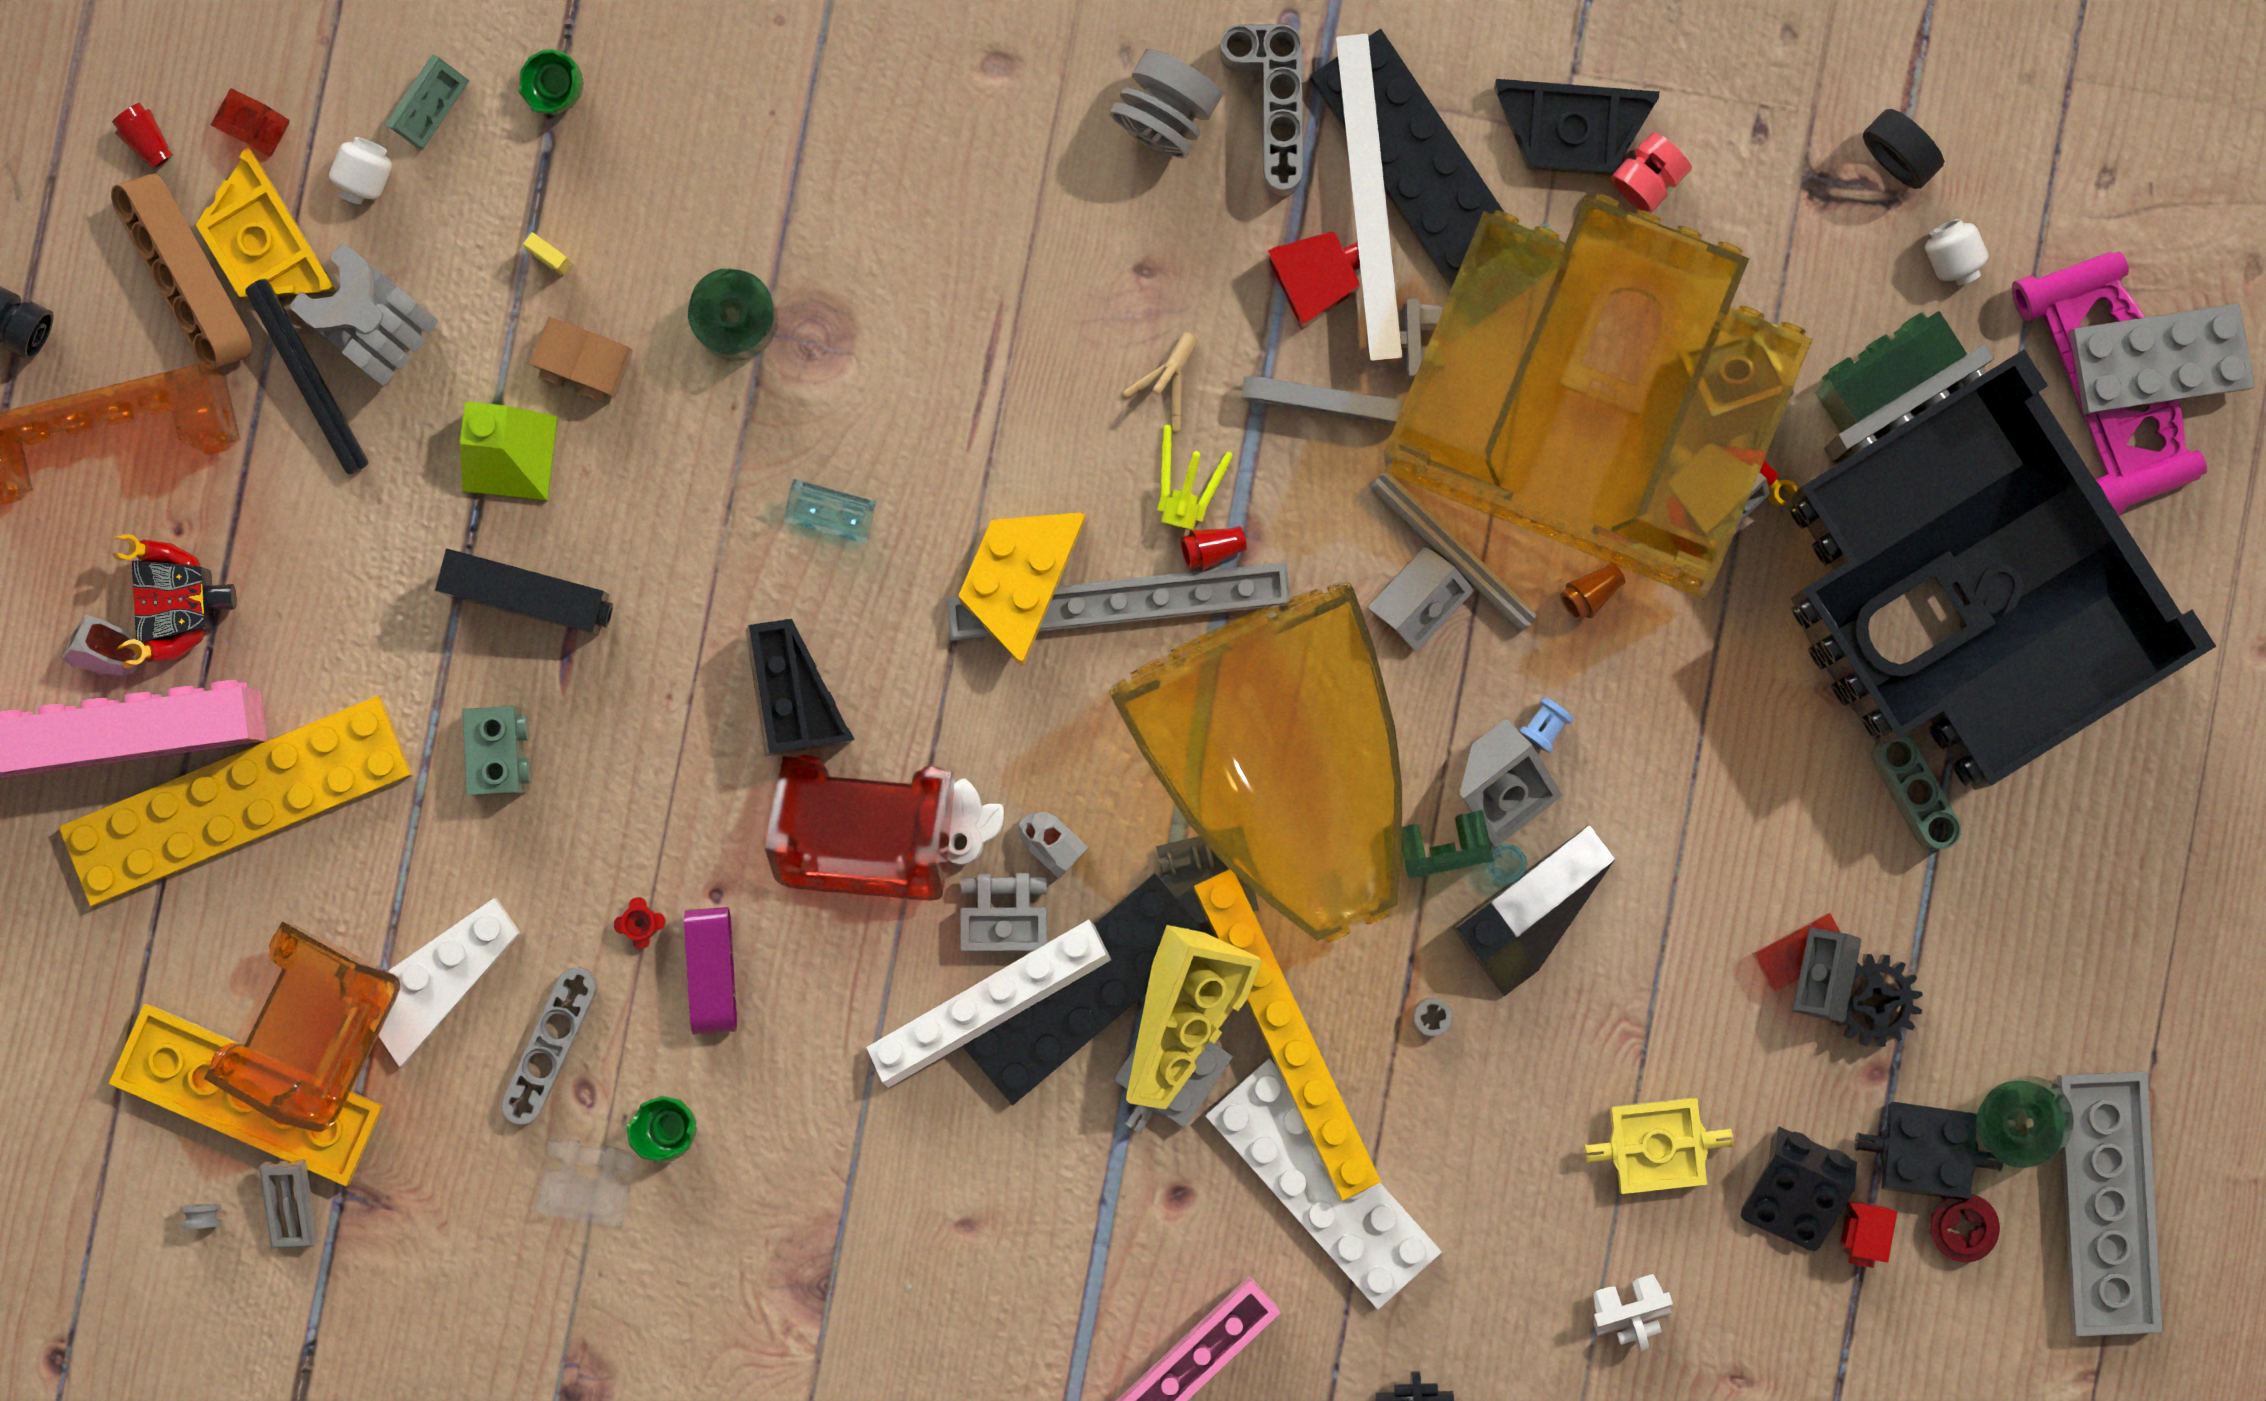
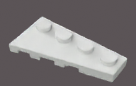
M493 898L352 995V998L399 1067H403L413 1056V1053L430 1037L449 1012L460 1003L472 986L521 934L497 898Z

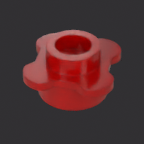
M636 897L630 900L629 909L622 916L615 919L614 929L617 933H624L628 938L632 939L634 947L644 949L650 945V938L656 930L664 928L666 920L662 913H655L647 907L645 899ZM638 919L643 920L644 924L642 927L636 926Z

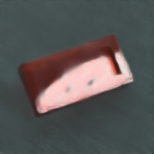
M1831 913L1820 916L1752 953L1772 991H1777L1799 979L1809 927L1840 932Z

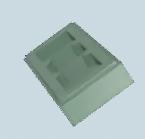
M432 54L385 125L416 148L423 150L470 80L441 58Z

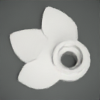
M960 779L949 788L943 799V804L934 801L922 802L920 821L926 836L941 844L942 853L950 862L957 865H967L974 862L980 856L984 843L995 838L1001 831L1004 822V808L1001 804L982 806L981 799L974 786L968 780ZM965 835L967 838L966 847L962 850H957L955 848V840L959 836Z

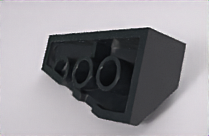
M1588 825L1452 927L1503 996H1506L1540 970L1613 864L1615 858L1592 827Z

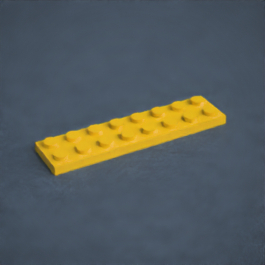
M375 696L58 827L89 905L96 906L413 776L382 697Z

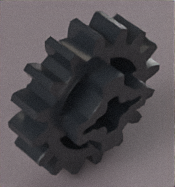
M1867 953L1863 954L1862 965L1857 962L1854 981L1859 977L1860 985L1850 996L1846 1020L1843 1023L1832 1021L1834 1026L1847 1025L1843 1035L1847 1039H1852L1858 1033L1859 1045L1868 1046L1871 1038L1874 1037L1878 1047H1886V1036L1889 1035L1894 1041L1899 1042L1902 1040L1900 1028L1903 1027L1908 1030L1915 1028L1909 1017L1911 1014H1921L1922 1009L1913 1005V999L1922 997L1923 993L1911 990L1910 985L1917 980V977L1913 974L1902 975L1905 963L1898 961L1890 967L1889 955L1881 954L1877 963H1875L1872 954ZM1880 972L1890 976L1899 988L1891 989L1884 984L1883 976L1880 975ZM1873 991L1875 994L1891 997L1877 1003L1876 1010L1872 1006L1858 1003L1872 997ZM1901 1005L1897 1017L1890 1023L1889 1015L1896 1006ZM1858 1011L1866 1019V1025H1869V1029L1858 1024L1850 1012Z

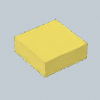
M533 232L523 243L525 245L524 248L532 256L560 276H564L572 266V262L565 255Z

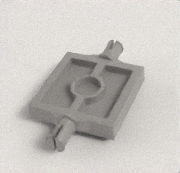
M1209 1042L1195 1061V1071L1167 1109L1138 1105L1125 1124L1132 1128L1138 1117L1143 1115L1134 1128V1131L1141 1134L1142 1129L1152 1114L1156 1113L1168 1116L1185 1128L1233 1056L1218 1045ZM1136 1047L1113 1079L1126 1089H1128Z

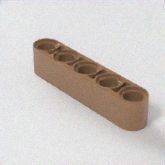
M151 173L113 186L111 200L115 212L201 365L207 370H214L249 357L252 352V342L249 333L162 178L157 174Z

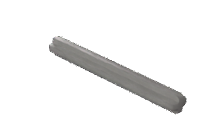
M1389 472L1382 473L1373 482L1372 490L1435 551L1453 565L1518 630H1526L1537 617L1536 612Z

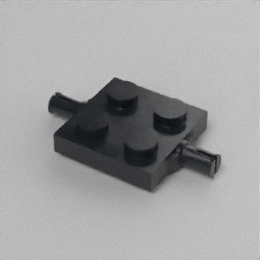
M1892 1101L1888 1104L1887 1126L1882 1136L1857 1132L1855 1136V1141H1858L1854 1144L1856 1151L1880 1153L1883 1166L1881 1189L1968 1201L1971 1199L1972 1180L1976 1168L2001 1171L2004 1162H2000L2004 1160L2003 1153L1978 1150L1976 1140L1977 1113Z

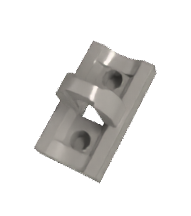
M1419 298L1406 299V304H1404L1405 331H1400L1401 349H1406L1407 381H1420L1422 375L1441 372L1445 369L1444 346L1421 347V332L1443 331V307L1428 304L1420 305Z

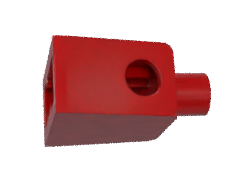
M1334 231L1274 247L1267 252L1266 258L1301 330L1355 294L1360 287L1354 272L1361 269L1358 242L1343 248Z

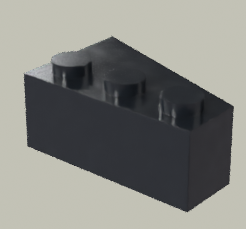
M792 618L748 625L745 632L765 756L853 742L855 739L836 707V702L830 691L825 686L816 668L817 666Z

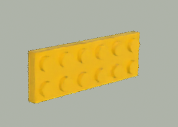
M143 1004L109 1081L110 1085L286 1161L295 1163L297 1160H306L307 1170L344 1186L350 1185L384 1107L380 1103L150 1004Z

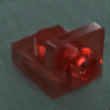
M230 88L211 126L271 157L290 121L267 105Z

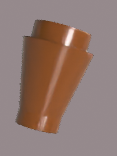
M1609 563L1604 568L1567 583L1566 590L1560 593V598L1567 611L1576 620L1581 621L1585 617L1593 618L1617 589L1626 583V580L1621 570L1615 564Z

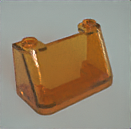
M282 921L269 944L270 960L281 967L282 970L245 1045L230 1043L220 1048L214 1054L204 1079L278 1123L322 1132L328 1129L338 1118L400 991V981L397 976L310 932Z

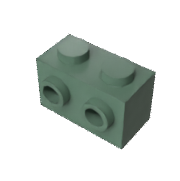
M517 706L462 709L467 795L486 796L525 793V784L531 783L532 779L530 758L523 757V741L529 740V721L527 715H521V708Z

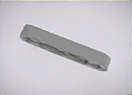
M1254 376L1244 377L1241 399L1253 403L1392 426H1405L1409 406L1408 403L1396 399Z
M581 967L568 969L557 980L503 1097V1113L512 1123L519 1125L531 1123L540 1116L597 994V979L588 969ZM581 975L584 977L583 985L588 988L587 994H578L572 1006L581 1008L577 1015L569 1008L556 1006L558 998L563 1002L568 1001L572 989L566 986L568 979L576 980ZM558 1013L568 1017L571 1023L569 1034L561 1039L550 1035L547 1027L551 1016ZM537 1053L548 1055L553 1063L551 1073L545 1078L536 1077L530 1071V1059ZM523 1076L531 1084L544 1086L542 1094L537 1089L532 1091L528 1103L534 1106L533 1111L524 1112L519 1116L516 1114L517 1106L512 1103L513 1098L522 1097L527 1090L528 1085L520 1084Z

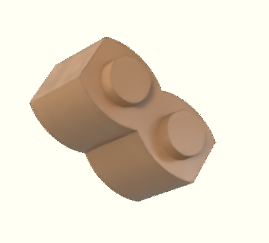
M548 317L530 365L540 370L538 378L558 386H562L564 380L574 382L580 385L578 393L602 401L604 394L615 398L633 350L606 337Z

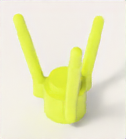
M1165 425L1163 427L1161 496L1157 510L1163 512L1161 522L1194 530L1196 521L1203 522L1206 508L1233 458V454L1231 452L1225 453L1197 505L1198 496L1191 494L1197 473L1200 453L1194 451L1186 472L1182 491L1173 490L1172 497H1170L1172 428L1170 425Z

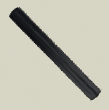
M260 279L250 284L245 289L249 300L347 474H353L368 465L366 455L270 282L267 279Z

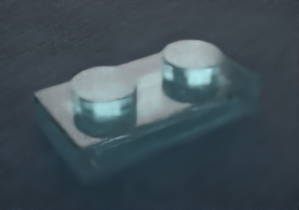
M793 479L789 489L784 522L866 544L871 532L876 501Z

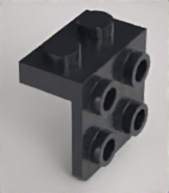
M1778 1126L1771 1138L1768 1164L1743 1204L1741 1218L1807 1250L1816 1251L1821 1247L1855 1191L1857 1161L1850 1159L1842 1151L1830 1150L1811 1141L1800 1132H1791Z

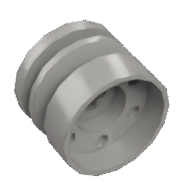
M1146 49L1132 72L1133 79L1144 89V92L1133 88H1123L1120 97L1126 104L1115 103L1110 111V116L1129 135L1147 147L1180 159H1186L1192 150L1191 144L1186 139L1197 140L1200 136V130L1188 117L1209 120L1222 98L1223 92L1209 78L1188 64L1164 52Z

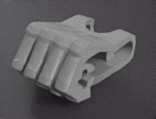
M341 243L330 255V259L339 267L340 288L334 296L312 299L305 293L299 292L289 307L307 324L315 328L328 341L341 350L353 363L384 386L394 375L390 368L395 366L400 370L407 364L411 357L406 353L407 349L416 352L425 341V338L421 336V331L429 333L437 324L438 319L367 263L361 256Z

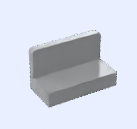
M1424 547L1369 605V609L1388 624L1408 647L1417 652L1474 592V589L1453 565L1430 548Z

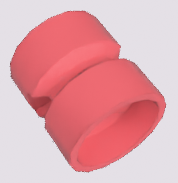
M1652 132L1635 150L1636 159H1627L1610 177L1616 189L1630 203L1648 214H1651L1668 196L1666 188H1675L1692 170V166L1685 155L1673 143L1655 132Z

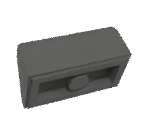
M1809 927L1792 1012L1842 1023L1845 1022L1861 946V939L1859 937Z

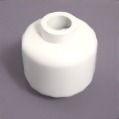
M355 137L353 142L343 143L338 149L329 173L330 181L339 188L337 195L355 204H362L363 199L379 198L392 169V162L386 156L387 150L377 143Z
M1954 219L1930 231L1931 238L1925 245V251L1936 276L1940 280H1955L1956 284L1960 286L1970 283L1981 276L1979 269L1986 264L1989 254L1974 224L1963 223L1961 219Z

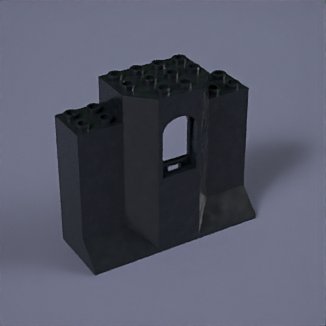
M2025 349L1806 483L1788 498L1792 503V506L1788 508L1792 518L1801 529L1807 527L1816 541L1812 543V548L1818 559L1825 566L1831 564L1834 569L1791 597L1794 605L1791 607V611L1799 625L1804 629L1812 645L1808 648L1811 658L1819 669L1827 668L1835 681L1831 684L1834 694L1843 706L1850 704L1874 740L1879 738L1883 744L1891 742L1930 720L1933 725L1929 727V732L1934 741L1941 749L1948 748L1956 761L1952 764V767L1957 777L1965 786L1971 784L1974 790L1994 785L2217 647L2193 609L2184 613L2180 612L2039 392L2048 385ZM1996 564L2013 566L2023 578L2024 587L2018 604L2006 614H2004L2005 607L2014 588L2013 580L2009 575L2005 573L1993 575L1982 600L1974 593L1984 571ZM1934 576L1966 627L1909 662L1897 664L1888 661L1879 654L1870 639L1868 629L1870 618L1880 608ZM1952 584H1955V586L1961 593L1962 597L1969 605L1965 606L1963 604V602L1957 595L1956 591L1952 587ZM1997 596L2001 599L2002 608L1999 612L1989 613L1984 605V601L1988 597Z

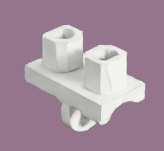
M1654 1274L1632 1281L1631 1285L1637 1300L1634 1303L1622 1306L1615 1286L1594 1292L1593 1299L1596 1314H1594L1593 1325L1597 1336L1631 1326L1630 1329L1617 1332L1620 1345L1636 1341L1640 1352L1649 1350L1647 1337L1662 1333L1658 1320L1644 1325L1643 1322L1672 1314L1671 1307L1673 1306L1669 1292L1663 1294L1662 1288Z

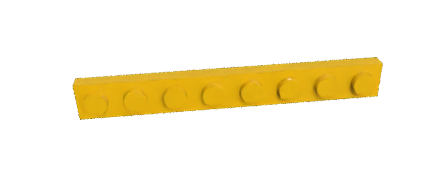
M1233 868L1193 886L1192 889L1215 938L1251 953L1262 960L1246 1003L1339 1200H1346L1381 1183Z

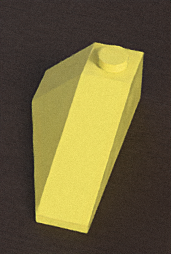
M1170 925L1166 926L1151 967L1126 1100L1130 1104L1167 1109L1195 1071V1061L1209 1042L1215 1044L1223 1033L1219 1028L1233 1009L1239 1011L1246 1002L1262 962L1259 957L1204 932Z

